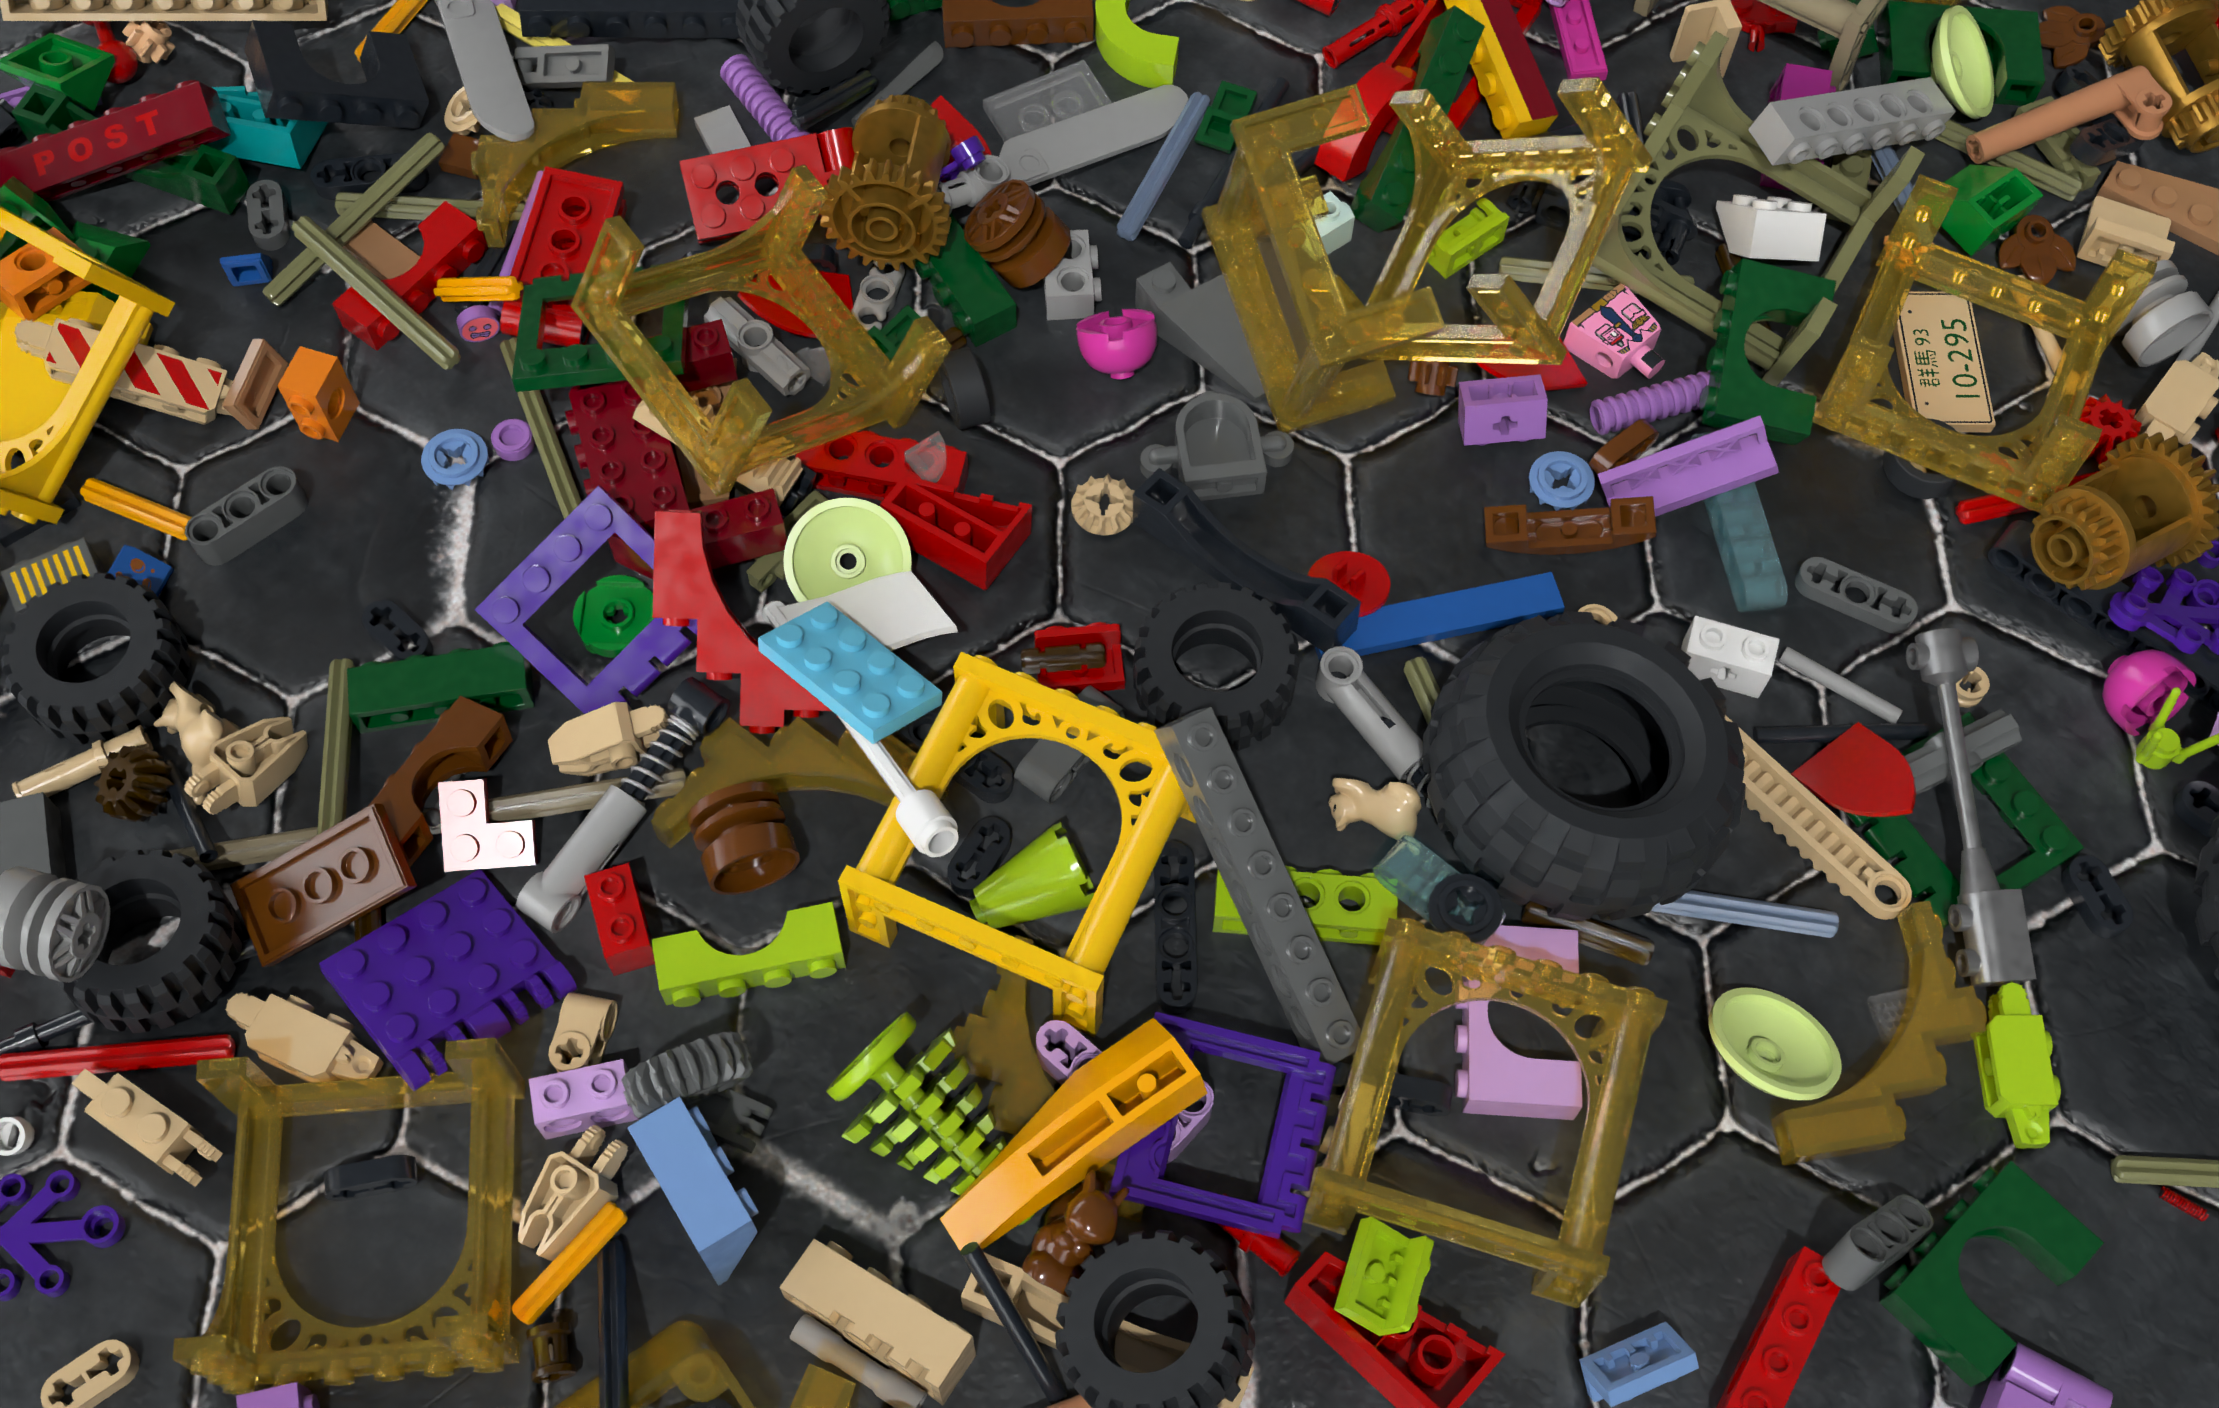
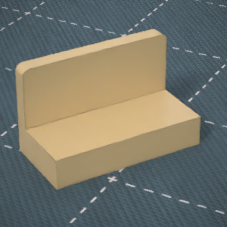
M1713 0L1688 5L1685 8L1670 52L1672 62L1688 60L1698 42L1700 41L1706 45L1713 33L1717 31L1729 38L1720 58L1721 76L1724 78L1742 29V24L1731 1Z

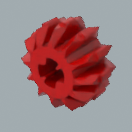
M2107 394L2098 400L2090 396L2078 408H2075L2069 416V425L2066 428L2065 437L2073 440L2071 450H2081L2084 452L2083 461L2091 457H2095L2098 464L2107 461V452L2117 448L2116 445L2132 437L2139 436L2138 433L2142 423L2134 419L2136 409L2126 410L2123 407V399L2114 403L2111 402Z

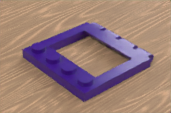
M601 485L597 486L475 609L478 614L584 714L613 702H627L630 705L631 701L620 689L624 686L634 696L638 697L662 673L651 659L656 656L668 667L692 643L691 639L681 630L684 626L663 625V618H654L588 684L525 624L614 533L654 570V537ZM690 619V625L687 627L697 635L698 619Z
M1155 1012L1154 1019L1176 1039L1191 1061L1193 1060L1194 1052L1199 1051L1286 1073L1257 1204L1163 1180L1179 1114L1118 1156L1109 1195L1113 1196L1122 1188L1127 1187L1129 1188V1194L1124 1199L1127 1201L1279 1239L1281 1230L1300 1233L1308 1199L1302 1195L1291 1193L1290 1189L1310 1191L1318 1153L1312 1149L1301 1147L1300 1144L1320 1145L1328 1108L1323 1104L1310 1101V1098L1322 1101L1330 1100L1336 1067L1319 1061L1321 1052Z

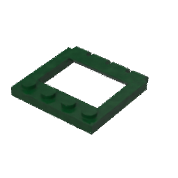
M680 262L651 265L650 272H645L644 267L639 266L611 269L610 276H605L603 270L570 274L569 281H565L563 275L533 278L532 285H524L512 373L515 391H533L684 374L690 287L687 268H681ZM665 289L662 335L651 338L613 340L606 343L574 344L568 347L542 349L548 302Z
M1970 712L1961 716L1962 727L1976 721ZM1944 727L1901 754L1906 756L1924 747L1928 740L1944 731ZM2004 752L1983 762L1980 768L1971 773V781L1982 795L1990 796L2000 808L1998 813L2010 829H2017L2029 843L2027 849L2031 855L1996 876L2001 890H2023L2078 855L2084 849L2083 845ZM1845 812L1857 828L1864 826L1868 822L1871 824L1872 827L1863 834L1866 840L1887 862L1896 857L1900 860V863L1893 868L1910 884L1912 897L1916 898L1926 892L1929 898L1923 901L1920 907L1939 930L1949 926L1948 911L1951 905L1958 904L1957 896L1960 895V883L1906 816L1868 817Z

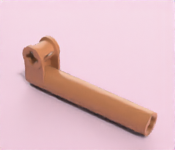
M2138 65L1969 135L1966 139L1967 152L1974 163L1981 164L2109 113H2113L2134 138L2151 140L2160 135L2163 129L2162 118L2171 109L2172 98L2155 81L2146 67Z

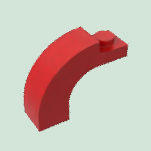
M1384 62L1368 71L1351 89L1335 112L1323 136L1314 164L1343 182L1366 171L1378 136L1392 116L1406 106L1417 73L1405 66L1398 65L1392 68Z

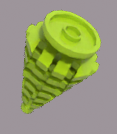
M905 1011L839 1074L826 1089V1092L835 1101H844L868 1079L875 1080L882 1087L878 1098L874 1102L871 1100L851 1122L850 1126L842 1133L841 1137L853 1143L859 1142L871 1133L873 1126L877 1122L881 1124L900 1104L903 1109L900 1111L898 1118L892 1124L890 1122L887 1124L868 1149L884 1157L892 1151L898 1141L902 1143L920 1124L923 1129L919 1132L917 1139L910 1146L909 1144L895 1163L908 1170H912L920 1160L923 1162L941 1146L943 1150L938 1154L937 1160L924 1171L922 1177L937 1184L941 1179L944 1180L961 1166L964 1170L949 1188V1191L961 1196L1007 1146L1004 1136H1001L983 1151L979 1148L986 1135L996 1125L990 1109L981 1117L977 1116L963 1130L959 1128L964 1122L965 1116L976 1108L983 1098L977 1082L970 1084L962 1095L958 1094L943 1110L939 1107L944 1102L945 1096L952 1089L955 1090L970 1071V1067L963 1055L952 1061L943 1074L941 1072L937 1074L923 1090L919 1087L925 1075L930 1070L934 1071L957 1044L951 1027L931 1041L929 1048L924 1053L921 1050L905 1065L904 1069L896 1062L894 1053L916 1029L915 1019ZM1034 1214L1026 1220H1024L1019 1225L1027 1223L1034 1216Z

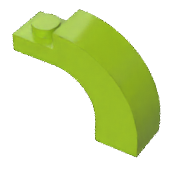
M1096 0L1095 38L1098 49L1107 64L1122 77L1144 87L1154 89L1163 85H1173L1178 64L1179 37L1147 32L1135 25L1128 16L1131 0Z

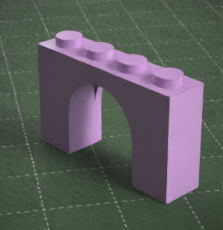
M1499 925L1495 934L1485 939L1479 945L1471 943L1458 946L1455 942L1454 961L1456 966H1462V982H1456L1454 1003L1455 1009H1462V1025H1456L1454 1046L1456 1053H1462V1069L1456 1070L1454 1088L1455 1097L1462 1098V1113L1574 1120L1582 1108L1581 1062L1533 1059L1510 1051L1497 1039L1491 1029L1488 1019V1003L1495 994L1513 986L1571 988L1579 974L1578 930Z

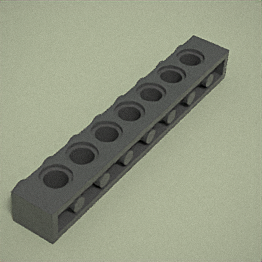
M1212 707L1193 711L1154 730L1300 1047L1321 1052L1319 1061L1334 1064L1367 1046L1366 1040Z

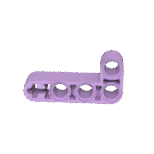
M1049 1021L1040 1027L1036 1035L1038 1063L1043 1070L1061 1085L1074 1071L1102 1053L1065 1021ZM1062 1042L1065 1043V1053L1059 1048L1054 1049L1052 1052L1049 1051V1043L1054 1046H1058ZM1068 1058L1072 1061L1070 1068H1068ZM1204 1080L1203 1082L1208 1093L1200 1098L1204 1108L1197 1112L1183 1110L1179 1113L1167 1164L1178 1157L1205 1127L1211 1117L1214 1094L1212 1088Z

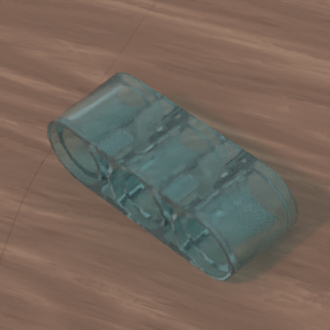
M1403 835L1373 868L1375 877L1387 890L1428 922L1429 911L1427 904L1434 887L1448 876L1461 874L1421 842L1408 835ZM1458 898L1456 911L1450 915H1463L1471 925V915L1478 907H1466L1463 901H1460ZM1503 910V915H1502V920H1501L1500 925H1501V924L1503 923V921L1506 919V914H1505L1504 910ZM1489 938L1479 945L1471 943L1463 944L1460 947L1471 953H1476Z

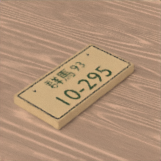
M1891 291L1887 302L1908 419L1929 418L1940 420L1952 426L1957 432L1991 433L1996 424L1970 293Z

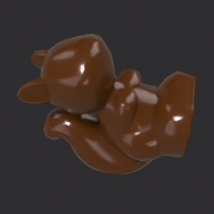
M1091 1169L1077 1188L1057 1198L1049 1207L1044 1218L1043 1227L1039 1228L1034 1235L1031 1252L1022 1264L1023 1271L1040 1284L1069 1297L1064 1289L1071 1277L1079 1280L1085 1272L1080 1264L1090 1254L1095 1258L1094 1245L1110 1243L1113 1239L1118 1225V1207L1129 1194V1188L1124 1187L1115 1195L1110 1196L1104 1192V1183L1096 1176V1171Z

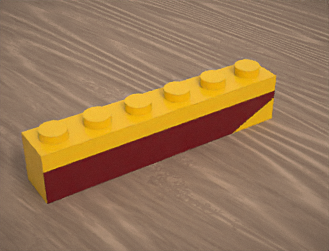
M1444 0L1447 10L1457 6L1485 26L1469 64H1471L1478 80L1480 93L1485 97L1491 110L1494 126L1500 131L1504 143L1546 132L1559 114L1510 1Z

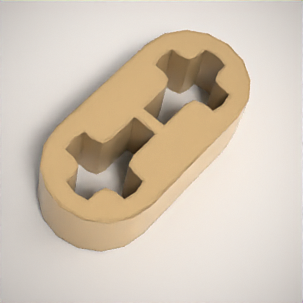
M116 1339L106 1340L97 1344L52 1374L45 1381L40 1397L43 1407H95L135 1378L140 1363L137 1352L131 1346ZM111 1354L120 1358L123 1357L117 1362L119 1371L114 1375L103 1371L109 1366L107 1357ZM66 1384L75 1388L78 1387L72 1392L74 1401L70 1405L61 1401L58 1402L64 1396L62 1387Z

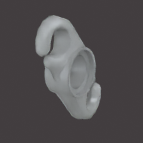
M877 261L873 262L876 267H873L869 272V276L865 277L860 283V290L850 315L853 328L858 332L866 334L874 325L879 330L882 329V323L879 321H883L886 318V313L895 306L896 297L905 275V268L902 262L899 271L894 270L886 274L879 272ZM881 288L889 294L884 299L874 300L868 297L867 293L872 289ZM871 314L876 315L878 321L872 324H865L860 320L863 316Z

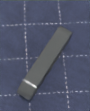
M1811 557L1805 560L1795 576V586L1803 596L1888 633L1898 634L1906 631L1918 614L1917 603L1909 594L1823 557ZM1813 573L1821 575L1819 584L1811 581ZM1835 581H1838L1840 585L1836 592L1831 591ZM1849 587L1859 588L1865 593L1867 601L1864 603L1851 601L1846 596L1845 589ZM1877 598L1881 601L1877 605L1878 608H1871ZM1893 606L1900 609L1899 618L1891 615Z

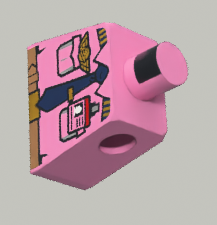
M1621 283L1569 324L1564 340L1567 350L1612 379H1618L1633 366L1650 379L1657 374L1665 363V360L1653 351L1661 332L1660 324L1631 290Z

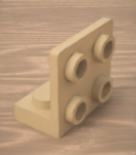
M2096 196L2090 208L2076 257L2132 275L2151 263L2169 260L2175 246V242L2167 240L2171 220L2126 204Z

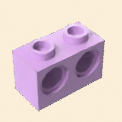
M620 1059L529 1079L534 1124L545 1140L584 1132L593 1125L603 1128L639 1120V1118L634 1116L632 1108L628 1106L623 1093L625 1089L621 1079L629 1071L624 1060Z

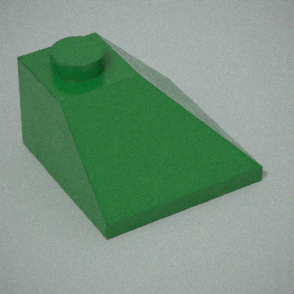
M77 221L71 230L75 237L72 242L80 249L130 278L151 246L147 240ZM93 283L80 290L100 293L115 303L119 295Z

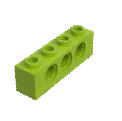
M1285 866L1298 895L1308 896L1316 903L1315 906L1305 908L1320 941L1392 946L1397 931L1398 880L1387 879L1385 875L1379 873H1366L1358 877L1342 875L1341 872L1332 869L1308 873L1298 872L1293 867ZM1217 870L1212 932L1248 935L1219 870ZM1350 899L1357 902L1361 909L1358 911H1347L1339 902Z

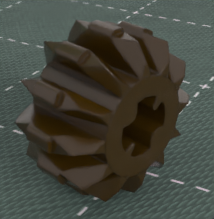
M123 746L119 752L109 753L106 766H99L102 774L100 779L94 783L100 789L95 801L102 804L103 812L111 817L130 822H144L148 816H158L159 804L168 802L165 795L166 791L174 785L167 779L172 767L165 764L164 756L159 755L156 751L136 746Z

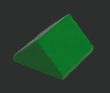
M49 33L1 58L0 70L29 88L33 84L66 95L69 101L75 105L94 111L115 59L114 54L54 33Z

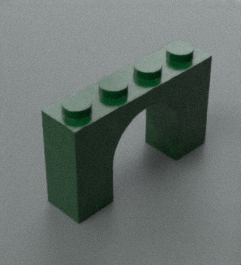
M1889 1L1886 4L1877 25L1881 85L1930 77L1929 47L1933 45L1936 28L1941 16L1946 9L1954 5ZM1963 6L1977 22L1989 52L1994 77V104L2024 106L2034 102L2045 83L2038 12Z
M1744 258L1733 268L1726 270L1720 284V294L1724 295L1722 308L1718 310L1713 323V331L1717 333L1716 344L1710 350L1706 363L1707 371H1711L1709 384L1704 387L1699 403L1700 409L1704 410L1702 424L1724 429L1761 416L1767 439L1795 446L1810 436L1817 396L1772 386L1760 379L1747 361L1744 345L1745 337L1750 325L1760 321H1773L1798 327L1823 297L1833 302L1836 286L1835 280Z
M2012 1161L2008 1162L1998 1171L1989 1166L1974 1181L1971 1187L1977 1193L1968 1203L1961 1198L1948 1210L1942 1218L1948 1223V1226L1939 1235L1932 1230L1915 1247L1913 1251L1919 1258L1910 1268L1904 1263L1901 1264L1888 1277L1884 1285L1890 1291L1879 1302L1970 1387L1988 1379L2017 1343L1979 1310L1967 1296L1959 1276V1258L1965 1243L1974 1238H1992L2002 1241L2020 1252L2056 1286L2075 1277L2104 1244L2100 1238Z

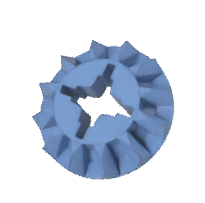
M450 429L437 434L426 444L421 456V464L425 474L436 486L443 484L453 490L455 485L465 484L470 486L471 480L476 476L483 477V469L486 464L490 463L487 446L483 439L476 433L466 429ZM462 454L466 464L454 463L450 467L446 456L458 458Z
M1564 451L1549 452L1539 457L1533 463L1528 476L1530 493L1536 494L1540 505L1547 503L1553 506L1555 511L1561 508L1574 510L1578 505L1586 504L1595 486V478L1590 466L1579 456ZM1570 474L1567 487L1552 488L1555 479L1560 480Z

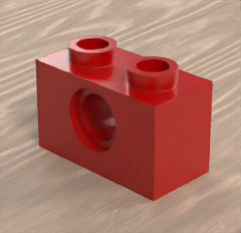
M629 863L585 875L584 878L604 958L613 975L617 976L654 965L652 937L638 883Z

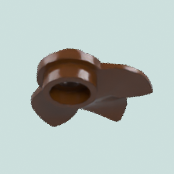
M2061 5L2044 9L2043 17L2045 21L2039 23L2041 46L2054 49L2053 66L2055 69L2066 68L2083 61L2087 57L2089 49L2095 47L2100 42L2099 38L2105 35L2104 31L2106 29L2105 22L2099 16L2091 13L2080 14L2072 7Z
M2028 215L2022 218L2014 228V235L2004 240L1998 251L2000 268L2013 269L2020 266L2026 278L2037 290L2042 289L2051 281L2057 269L2063 272H2072L2076 267V255L2071 244L2065 238L2055 234L2050 222L2039 215ZM2031 228L2038 233L2039 237L2032 234Z

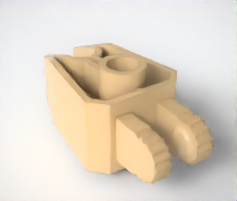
M613 702L566 721L548 739L552 764L558 765L561 773L588 777L638 765L641 761L640 754L647 753L650 742L656 741L659 738V729H665L668 726L666 723L669 716L660 705L657 706L655 704L654 706L650 705L648 708L645 706L632 710L627 702Z
M290 717L262 719L212 743L209 753L211 763L189 777L184 785V790L194 798H199L205 792L212 790L202 802L204 809L212 815L222 812L223 809L228 808L235 802H238L242 807H257L296 771L308 749L307 733L302 730L293 734L292 719Z
M597 1125L586 1129L570 1154L560 1151L548 1156L523 1208L518 1242L533 1249L540 1243L536 1254L550 1261H553L607 1202L615 1203L618 1199L617 1184L611 1181V1179L621 1166L625 1156H627L628 1146L619 1139H615V1141L608 1144L594 1166L590 1167L589 1164L599 1151V1147L602 1146L606 1137V1132Z

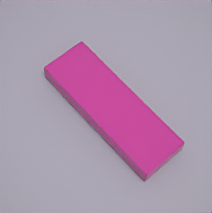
M1568 0L1562 7H1555L1549 4L1569 83L1606 80L1608 69L1589 0Z

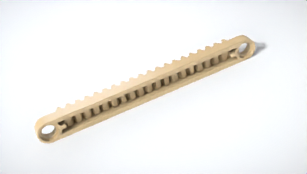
M1598 604L1586 605L1578 611L1592 612L1594 620L1599 621L1603 625H1608L1618 618L1611 610ZM1725 715L1726 721L1733 722ZM1739 728L1744 747L1745 764L1742 783L1746 784L1745 800L1747 801V807L1750 810H1757L1763 822H1770L1776 834H1783L1790 847L1796 846L1803 859L1809 858L1813 861V868L1816 871L1826 873L1829 883L1838 884L1840 893L1843 896H1851L1875 918L1888 920L1899 916L1908 906L1912 897V890L1907 880ZM1885 885L1892 888L1897 895V903L1887 905L1879 901L1875 894V887Z

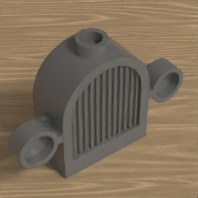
M1207 391L1199 394L1181 409L1176 421L1174 446L1165 447L1154 444L1142 451L1140 470L1148 479L1158 468H1161L1168 474H1171L1172 469L1176 468L1179 481L1191 488L1201 501L1264 494L1267 476L1266 464L1272 467L1287 465L1293 456L1294 442L1287 433L1282 431H1272L1265 436H1260L1256 417L1244 402L1227 394Z

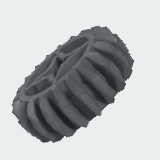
M730 1031L717 1035L712 1034L667 1050L631 1068L621 1079L625 1089L623 1093L628 1106L632 1108L634 1116L637 1118H644L679 1096L687 1107L736 1086V1084L745 1081L753 1072L750 1062L751 1056L746 1043H743L739 1033Z

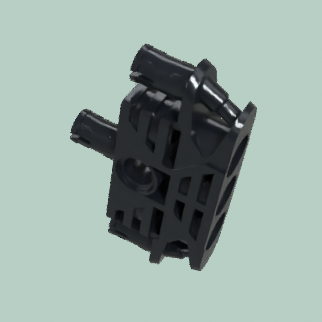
M1552 141L1543 147L1542 156L1525 159L1516 165L1514 174L1518 180L1507 201L1509 206L1516 210L1522 198L1524 201L1519 212H1527L1532 207V202L1538 189L1544 191L1538 206L1535 222L1577 238L1606 188L1610 186L1618 171L1622 170L1627 173L1631 165L1587 148L1583 149L1562 141ZM1645 178L1647 184H1654L1650 178ZM1665 178L1655 191L1651 204L1650 221L1653 237L1656 232L1663 234L1658 245L1659 251L1663 257L1669 251L1670 255L1667 263L1674 265L1680 259V254L1686 240L1696 237L1697 225L1694 218L1689 214V210L1686 209L1692 201L1690 191L1684 185ZM1634 206L1626 215L1638 216L1640 210ZM1622 226L1627 242H1633L1641 238V232L1637 228ZM1572 249L1568 252L1570 262L1577 253ZM1644 249L1633 253L1637 256L1641 252L1644 258L1647 255V251Z

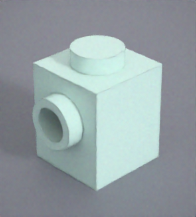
M1329 191L1294 213L1291 238L1316 263L1351 241L1355 216L1347 203L1341 202Z

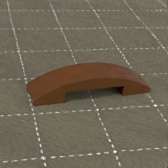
M1653 496L1615 498L1610 500V507L1527 513L1526 504L1484 507L1486 547L1501 551L1539 555L1578 554L1619 548L1656 537Z

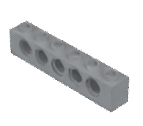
M1927 77L1770 102L1748 130L1772 166L1786 163L1797 164L1803 160L1825 159L1831 155L1843 153L1850 155L1857 151L1871 148L1878 150L1888 145H1905L1911 141L1923 139L1929 141L1939 136L1945 130V123L1956 111L1933 79Z

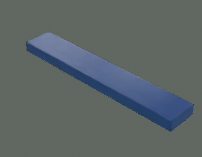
M1548 572L1382 606L1372 614L1359 617L1357 630L1342 646L1353 649L1359 656L1514 625L1539 615L1542 618L1552 617L1557 614L1562 615L1565 606L1553 573ZM1315 647L1320 662L1324 652Z

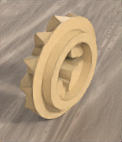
M464 87L459 89L449 101L444 121L446 127L452 133L467 136L471 131L477 133L481 124L473 115L472 110H469L470 105Z
M1109 474L1104 478L1098 479L1090 476L1085 484L1077 486L1072 498L1071 508L1073 517L1083 529L1097 535L1119 533L1133 522V493L1135 490H1131L1126 485L1124 479L1118 481L1112 479ZM1108 494L1109 501L1112 504H1109L1108 510H1105V515H1101V509L1097 502H1100L1101 496Z

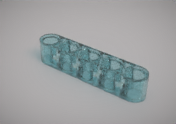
M1713 432L1693 434L1691 440ZM1755 482L1704 499L1737 609L1744 613L1784 607L1788 595L1787 584Z

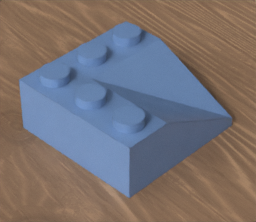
M679 1096L627 1128L698 1253L719 1286L728 1280L758 1233L751 1217L759 1212L746 1189L743 1187L735 1192L727 1176L735 1171L722 1148L717 1146V1142L698 1107L695 1106L687 1110Z

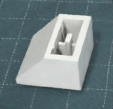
M1734 194L1732 201L1717 200L1716 211L1729 253L1747 258L1819 262L1827 214L1812 211V203L1791 201L1790 198L1768 196L1767 200L1757 199L1756 196Z

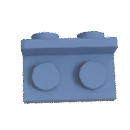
M1666 1321L1579 1359L1588 1396L1594 1402L1604 1399L1610 1407L1629 1401L1640 1394L1699 1369L1695 1351Z

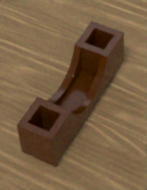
M942 0L945 48L1093 42L1094 15L1092 0H1040L1024 7H1007L997 4L992 0Z
M461 695L449 709L440 715L434 728L423 741L418 742L414 746L409 758L396 773L388 777L383 789L368 805L370 806L373 803L383 804L409 868L433 840L432 833L423 816V809L428 796L438 786V782H443L454 775L465 772H488L513 741L503 714Z

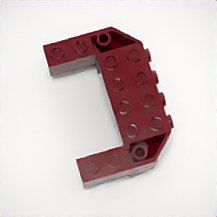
M722 319L687 327L684 374L573 386L568 393L573 410L565 411L571 435L579 434L582 443L574 445L580 469L588 468L591 477L583 480L587 496L597 486L601 485L653 537L655 511L657 509L689 510V506L670 441L634 420L633 415L637 406L654 383L663 378L669 380V386L672 390L680 386L683 388L684 393L738 380L732 351ZM773 488L691 509L702 510L704 541L711 569L785 550L787 536ZM614 533L608 539L615 562L653 579L654 570Z

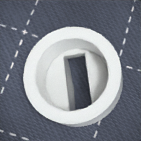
M16 1116L0 1119V1155L20 1154L31 1146L34 1141L35 1130L29 1121ZM17 1138H18L16 1147H13V1145L15 1144V1142H16V1140H17Z

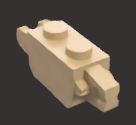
M2202 352L2192 362L2187 360L2175 361L2135 415L2134 419L2142 423L2138 435L2147 433L2150 437L2158 432H2162L2164 440L2175 435L2178 437V443L2183 446L2187 445L2201 427L2194 422L2195 419L2200 417L2205 420L2219 401L2218 398L2213 396L2219 387V360H2215L2210 355Z
M241 992L240 994L236 993L231 999H227L228 1003L225 1009L228 1012L227 1015L236 1021L239 1027L246 1030L247 1046L254 1050L261 1060L324 1090L338 1086L342 1079L370 1087L384 1064L377 1055L366 1049L352 1033L354 1026L350 1022L331 1013L326 1019L313 1013L315 1008L311 1004L296 996L290 995L286 1001L270 994L265 1002Z
M84 1069L72 1082V1085L92 1099L84 1112L171 1175L175 1172L194 1187L203 1178L193 1167L183 1164L189 1154L196 1148L200 1155L214 1162H217L223 1155L217 1148L204 1140V1136L188 1122L119 1073L114 1074L105 1083Z

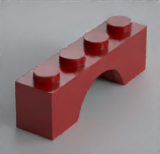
M444 201L418 225L424 241L423 252L418 262L409 271L400 276L380 280L417 314L422 313L436 297L433 289L437 288L438 279L457 278L472 263L477 262L488 249L480 224L447 201ZM349 287L332 303L342 326L376 351L388 341L393 340L400 332L391 321L353 287Z

